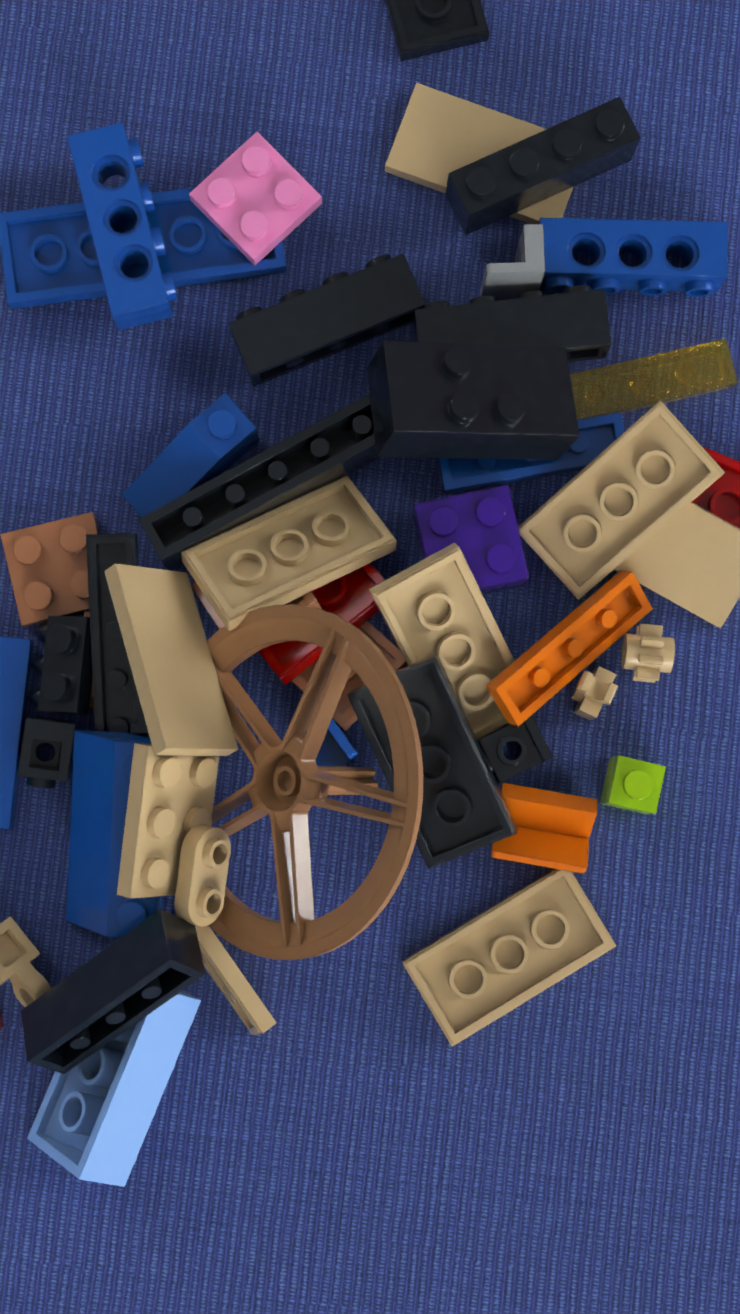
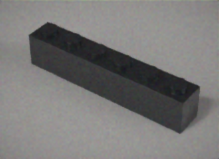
M370 394L139 518L138 520L166 569L173 571L184 565L182 562V551L349 475L379 459L380 457H377Z

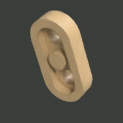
M205 824L196 825L186 834L181 847L174 901L175 911L178 917L200 927L213 923L224 906L231 844L228 834L221 828Z

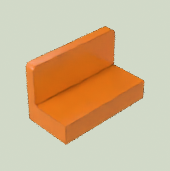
M502 783L500 791L518 830L515 835L492 843L491 856L497 859L585 873L588 866L589 837L597 816L598 799Z

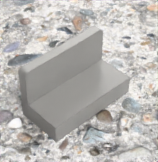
M525 224L523 226L515 254V262L486 264L480 296H495L497 301L516 299V296L520 293L539 290L545 273L543 224Z

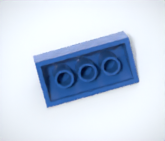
M75 730L66 921L106 937L121 938L149 915L159 909L164 910L165 896L130 899L117 895L134 743L151 744L149 734Z

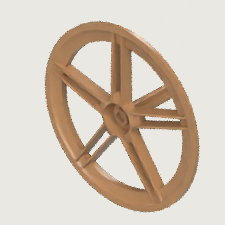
M295 604L273 605L250 611L237 628L228 631L226 626H223L207 640L235 738L254 768L253 778L250 783L213 807L211 824L249 799L253 808L218 828L223 829L230 836L269 814L281 921L263 916L249 908L226 886L223 909L217 919L208 926L227 942L256 956L274 960H299L320 956L350 942L362 933L389 903L409 865L418 835L423 803V761L418 729L410 702L394 669L379 648L363 632L333 613ZM303 641L323 647L283 741H281L232 674V671L255 652L277 643ZM351 669L359 675L369 689L384 720L392 751L394 792L377 788L378 782L373 779L376 771L372 767L317 766L316 764L317 755ZM240 713L243 715V717L245 718V720L248 722V724L250 725V727L253 729V731L255 732V734L258 736V738H259L260 741H261V744L258 743L257 739L255 738V736L253 735V733L251 732V730L249 729V727H248L247 724L245 723V721H244V719L242 718V716L240 715ZM328 795L368 796L391 803L392 812H383L330 799ZM318 806L389 824L381 851L366 879L340 906L324 916L314 919L308 811L310 808Z

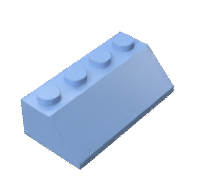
M183 990L67 1073L62 1074L55 1071L27 1139L79 1180L125 1187L201 1000Z

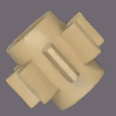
M640 623V626H636V634H624L621 648V668L633 670V681L655 683V681H659L660 672L671 673L675 657V641L673 637H662L663 625Z

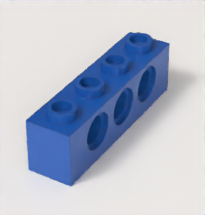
M123 122L68 135L67 138L111 314L118 330L173 317L170 301L177 300L178 296L171 271L162 273L158 257L167 255L160 226L151 228L147 212L155 211L156 209L149 183H139L136 168L143 167L144 162L138 139L128 140ZM119 175L125 178L124 182L116 188L103 186L105 181L111 176ZM131 219L137 222L136 226L127 233L114 231L115 226L122 220ZM142 263L148 266L146 273L139 278L125 276L127 269L133 264Z
M581 218L539 219L538 224H543L545 273L540 287L546 288V291L549 293L563 294V290L569 287L586 285L591 287L592 290L604 289L605 295L616 294L621 289L639 290V294L644 296H659L667 291H685V294L690 297H705L713 294V292H717L728 277V222ZM578 251L586 252L592 256L594 264L589 266L580 265L574 260L572 254ZM625 252L634 254L639 259L640 265L637 267L625 265L621 261L619 254ZM672 253L680 255L684 259L686 267L676 268L667 261L666 255Z

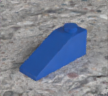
M224 393L174 438L122 494L123 497L141 517L149 514L223 473L260 441L257 428L232 399Z

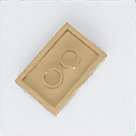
M134 743L117 895L130 899L175 895L181 847L186 834L196 825L205 824L211 826L219 756L155 755L152 744Z

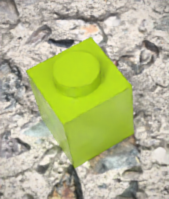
M620 755L610 757L600 804L641 814H656L666 766Z

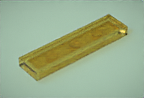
M727 339L570 374L577 420L654 406L659 400L663 403L732 388L738 383Z

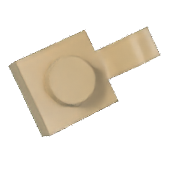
M600 666L592 670L591 673L584 671L571 696V699L578 702L573 713L589 721L597 718L602 705H610L618 688L613 683L617 674Z
M10 916L0 923V986L7 980H10L15 996L24 1007H27L46 991L50 990L51 987L47 980L31 964L40 955V952Z

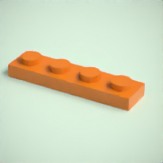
M620 570L486 685V688L509 724L519 727L653 610L633 571Z

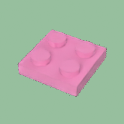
M258 131L189 193L191 202L254 266L322 204V196Z

